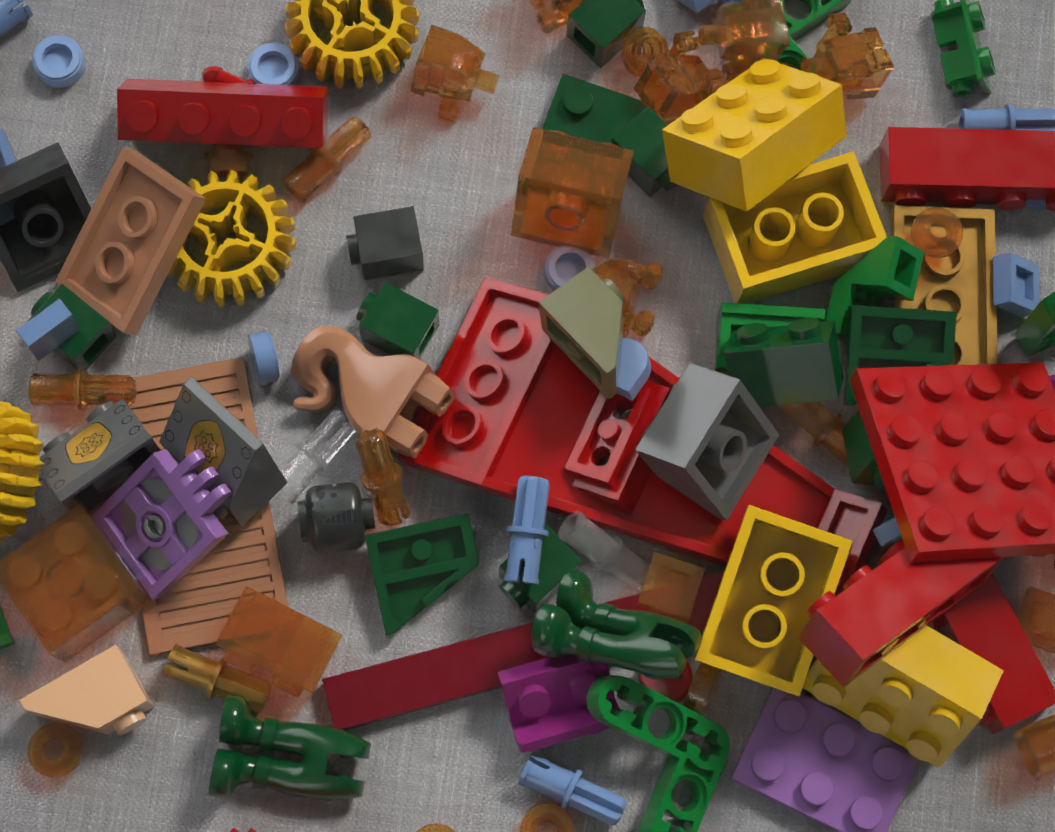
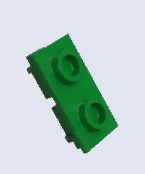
M953 0L936 1L934 3L935 10L931 12V19L934 25L937 44L939 48L957 44L958 48L940 54L946 88L952 90L954 97H962L972 93V86L980 84L986 95L991 94L988 77L996 75V70L989 46L981 48L978 32L986 30V24L979 1L972 3L970 0H960L956 3Z

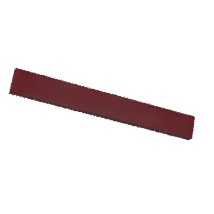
M725 570L605 603L616 606L617 609L640 610L664 615L698 629L700 633H703ZM533 622L331 676L322 679L334 728L346 731L500 689L499 671L545 659L548 656L534 651L531 642Z

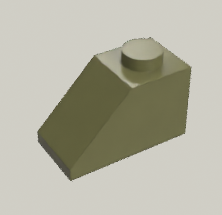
M588 266L539 301L541 327L593 384L610 399L617 394L624 333L623 305L625 301L621 291L610 279L605 278L602 281Z

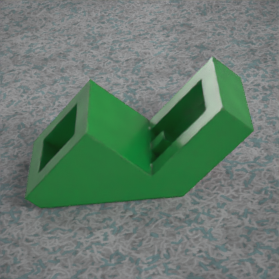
M888 236L834 282L825 322L835 321L838 340L847 344L850 305L877 307L879 299L914 300L924 251L898 236Z

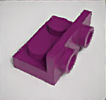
M565 656L562 658L548 657L499 671L498 676L506 710L519 751L526 753L536 749H544L553 744L588 734H597L609 729L610 727L592 717L586 700L588 689L592 683L601 676L610 675L609 666L595 662L588 664L580 662L576 656ZM608 691L606 700L612 704L611 709H620L614 696V691Z

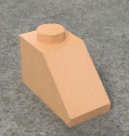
M117 645L112 646L19 700L24 710L36 717L107 735L113 731H116L118 735H123L134 730L147 720L144 713L154 708L125 653Z

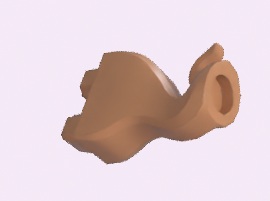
M317 327L307 334L296 350L290 374L301 387L313 394V397L297 398L293 403L294 408L307 412H322L328 410L333 405L336 389L325 374L333 361H335L339 368L342 404L351 425L365 440L385 453L390 454L394 450L397 453L416 458L425 445L428 434L424 429L411 421L420 407L425 408L438 417L445 414L455 398L451 388L438 378L430 365L424 361L405 354L381 357L373 355L352 334L339 327Z

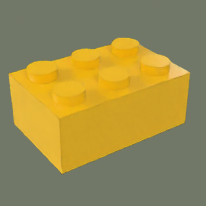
M763 58L755 62L749 69L726 85L718 88L715 93L692 109L685 111L681 117L662 129L670 182L747 212L847 137L842 84L821 78L814 73H807L780 64L775 60Z
M854 151L808 165L747 212L708 197L703 213L706 227L734 303H753L843 275L887 237Z
M748 505L694 659L800 697L814 656L798 638L810 620L806 611L826 592L831 591L835 594L853 541Z
M926 626L845 687L814 656L803 689L812 693L820 702L834 706L856 719L869 731L881 734L907 749L915 758L940 768L982 719L1004 670Z

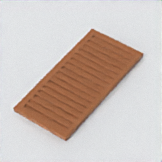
M244 357L106 382L108 401H112L115 404L123 398L161 450L165 449L159 442L182 386L190 377H193L258 438ZM270 501L243 527L229 514L222 520L217 517L228 532V535L166 595L152 600L138 581L150 656L158 657L160 654L170 653L175 644L181 645L185 649H191L292 629Z

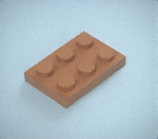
M122 147L55 283L59 286L64 284L121 332L137 335L206 198L136 150Z

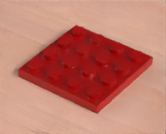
M1044 362L857 368L849 381L910 563L1055 554V390Z

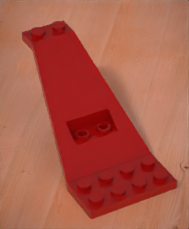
M487 277L484 278L437 374V377L451 388L455 398L441 417L421 407L414 424L427 432V441L416 458L398 453L397 458L407 466L514 501L516 500L517 484L520 477H541L547 479L550 483L547 511L724 566L727 565L745 510L748 505L852 540L853 542L834 595L837 596L845 590L843 588L845 582L865 565L876 539L873 529L882 525L887 513L883 503L833 488L773 445L728 520L725 521L716 517L658 478L635 450L642 439L644 431L652 424L669 397L672 387L680 378L649 357L651 362L650 376L634 400L631 401L619 394H615L608 399L542 330L539 301L549 294ZM632 409L627 418L620 420L621 415L626 410ZM611 455L605 465L599 466V462L603 457Z

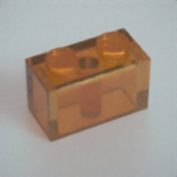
M245 586L216 645L226 649L223 660L249 673L257 665L275 674L271 681L272 685L299 698L303 689L312 694L316 691L344 635L251 587Z

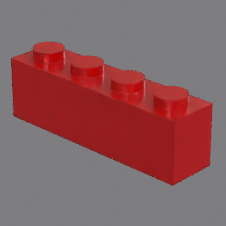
M127 78L117 88L118 140L323 148L328 137V87Z
M888 127L879 145L881 202H895L899 206H923L926 203H945L948 208H971L976 204H996V208L1010 211L1024 208L1027 205L1026 200H1045L1046 209L1055 212V131Z
M993 573L983 585L927 625L933 630L937 629L940 634L1004 670L986 711L979 721L980 726H988L992 735L1055 704V689Z
M900 540L879 560L881 565L874 570L865 565L856 571L843 585L845 589L843 592L835 596L831 591H828L819 597L806 611L810 620L798 638L832 676L845 687L983 585L1005 557L910 563L904 542Z

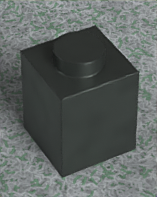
M414 206L353 216L356 234L346 235L351 265L361 264L364 280L424 270L423 252Z

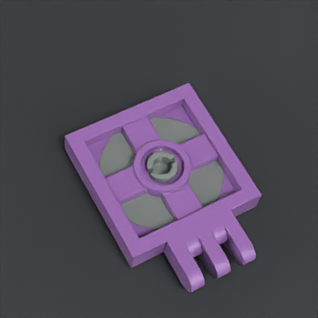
M167 449L154 452L92 515L152 600L166 595L228 535V532L213 512L232 492L225 483L214 488L211 492L207 490L218 479L219 474L211 466L196 475L195 471L207 459L200 449L190 453L179 465Z

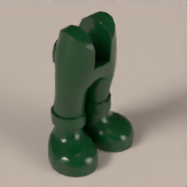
M573 569L568 570L560 581L556 606L546 603L540 607L533 622L531 633L532 647L536 653L554 658L576 656L580 662L611 665L643 674L644 677L654 680L679 678L686 667L685 659L693 656L702 639L700 631L695 627L664 615L640 610L617 609L616 606L606 603L596 604L593 600V586L590 578L585 573Z
M227 695L220 723V743L260 746L262 750H277L302 756L304 760L293 762L272 759V757L262 755L252 757L236 751L218 748L210 776L209 796L225 798L234 791L236 786L253 782V788H270L304 798L347 800L362 797L365 781L351 779L346 775L337 773L336 776L327 775L325 772L329 753L339 754V757L347 759L355 757L369 759L370 742L350 732L319 724L283 722L270 717H265V720L261 721L250 713L248 703L244 698Z

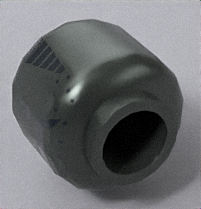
M353 482L310 487L306 492L305 500L297 501L302 542H310L311 547L317 553L358 549L365 542V530L375 529L372 497L361 498L360 490Z

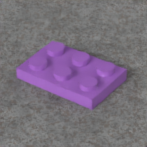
M772 687L729 780L834 832H887L919 759L912 756L907 749L881 734L869 731L859 721L803 694H800V697Z

